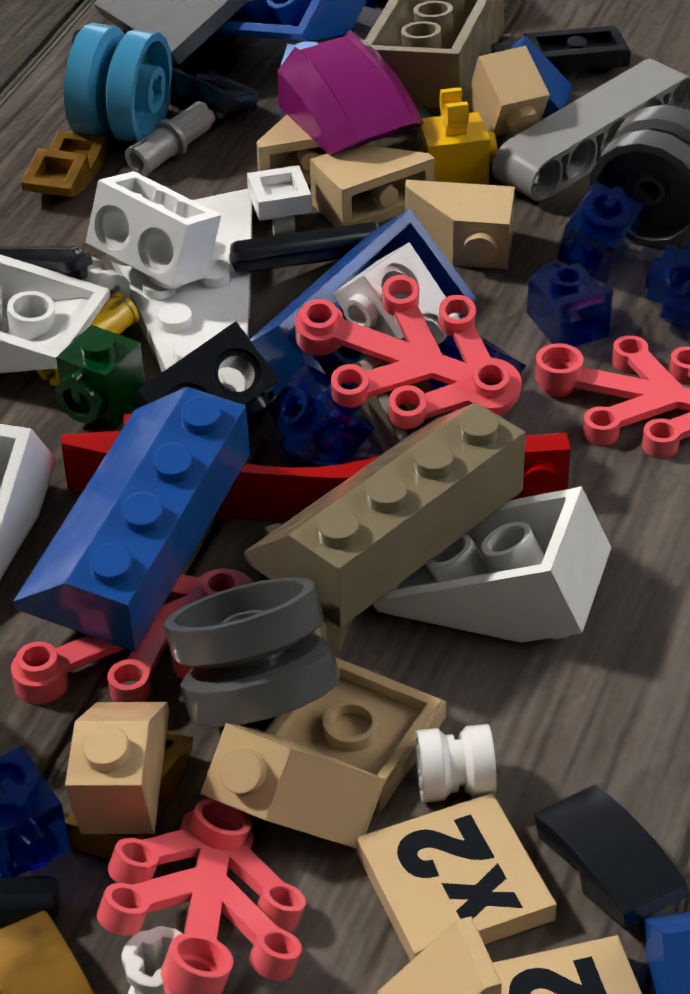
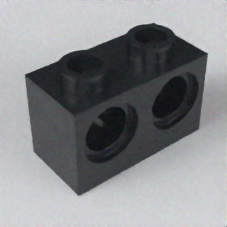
M235 321L140 387L130 404L134 409H137L180 389L189 387L246 405L247 422H249L272 404L267 394L271 392L280 379L237 321ZM225 367L238 370L245 378L246 390L234 392L225 388L219 380L218 370Z

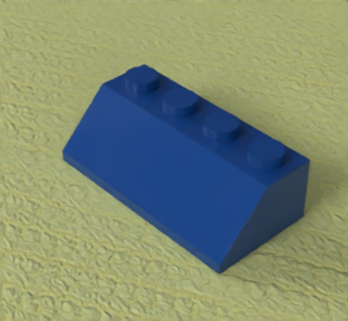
M249 0L214 34L311 41L346 35L349 30H352L367 0Z
M411 209L406 210L367 235L250 339L280 379L271 390L275 396L343 425L355 418L354 407H343L333 400L331 395V376L338 367L354 364L369 355L342 345L339 349L328 355L318 356L303 351L296 341L295 317L307 302L314 299H325L332 302L342 312L343 318L347 320L343 309L333 296V293L377 260L410 242L445 297L463 295L470 298L473 302L477 299ZM345 383L341 387L352 390L354 389V383Z
M185 387L135 409L14 599L15 609L136 652L250 456L246 405Z

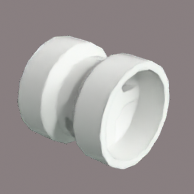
M488 724L466 726L459 734V739L455 740L453 734L445 735L438 728L416 730V768L422 803L445 801L450 793H457L459 791V786H463L464 791L472 798H478L493 793L494 796L496 795L495 751L492 732Z

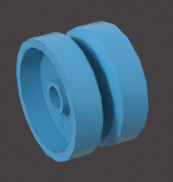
M97 23L84 25L75 37L70 50L64 78V106L66 119L71 130L76 133L107 137L113 133L114 137L119 141L130 144L141 141L154 131L155 124L161 119L166 118L171 96L173 69L167 38L160 32L134 29L124 34L117 26Z

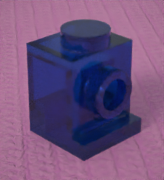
M579 262L560 266L557 263H548L538 269L535 275L528 277L527 314L552 344L560 343L575 347L609 337L613 290L608 284L600 286ZM576 312L582 320L570 323L571 313Z

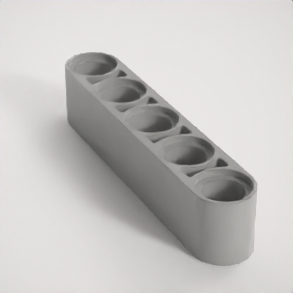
M653 59L642 61L507 140L497 151L493 160V177L496 181L506 186L515 187V191L534 201L542 202L591 173L624 120L641 108L657 105H669L688 110L690 108V76Z

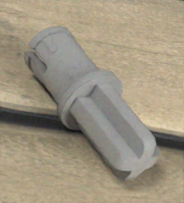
M198 101L171 120L161 119L155 124L154 131L125 150V158L132 171L146 177L172 156H182L186 153L187 145L211 128L212 123L215 121L214 112L208 109L205 102Z

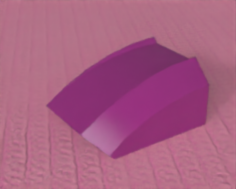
M351 30L345 36L299 50L297 47H294L277 70L279 107L330 156L424 124L413 100L392 68L368 42Z

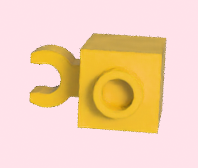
M461 87L440 89L441 116L422 118L424 124L417 127V152L429 153L435 158L434 181L489 184L490 163H493L498 151L495 133L486 130L479 112L469 113L468 103L462 102Z

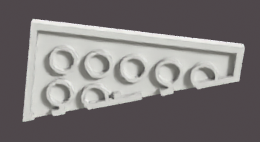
M248 189L192 200L221 215L207 277L184 284L177 289H168L153 284L149 280V275L131 266H123L112 262L115 271L125 276L130 283V299L139 312V325L161 373L235 321H237L249 337L251 273L238 274L229 262L231 243L237 240L253 238L252 217L254 206ZM230 367L218 370L219 380L225 388L234 392L246 390L245 378L238 370Z

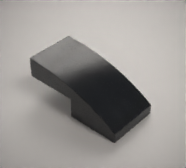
M592 785L534 813L538 838L579 869L583 894L624 927H628L689 896L687 882L657 842L625 808L597 785Z

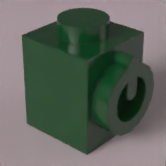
M90 325L56 357L60 382L56 386L55 395L64 413L74 420L85 424L92 423L114 431L124 421V414H131L135 410L130 402L136 391L145 385L141 343Z

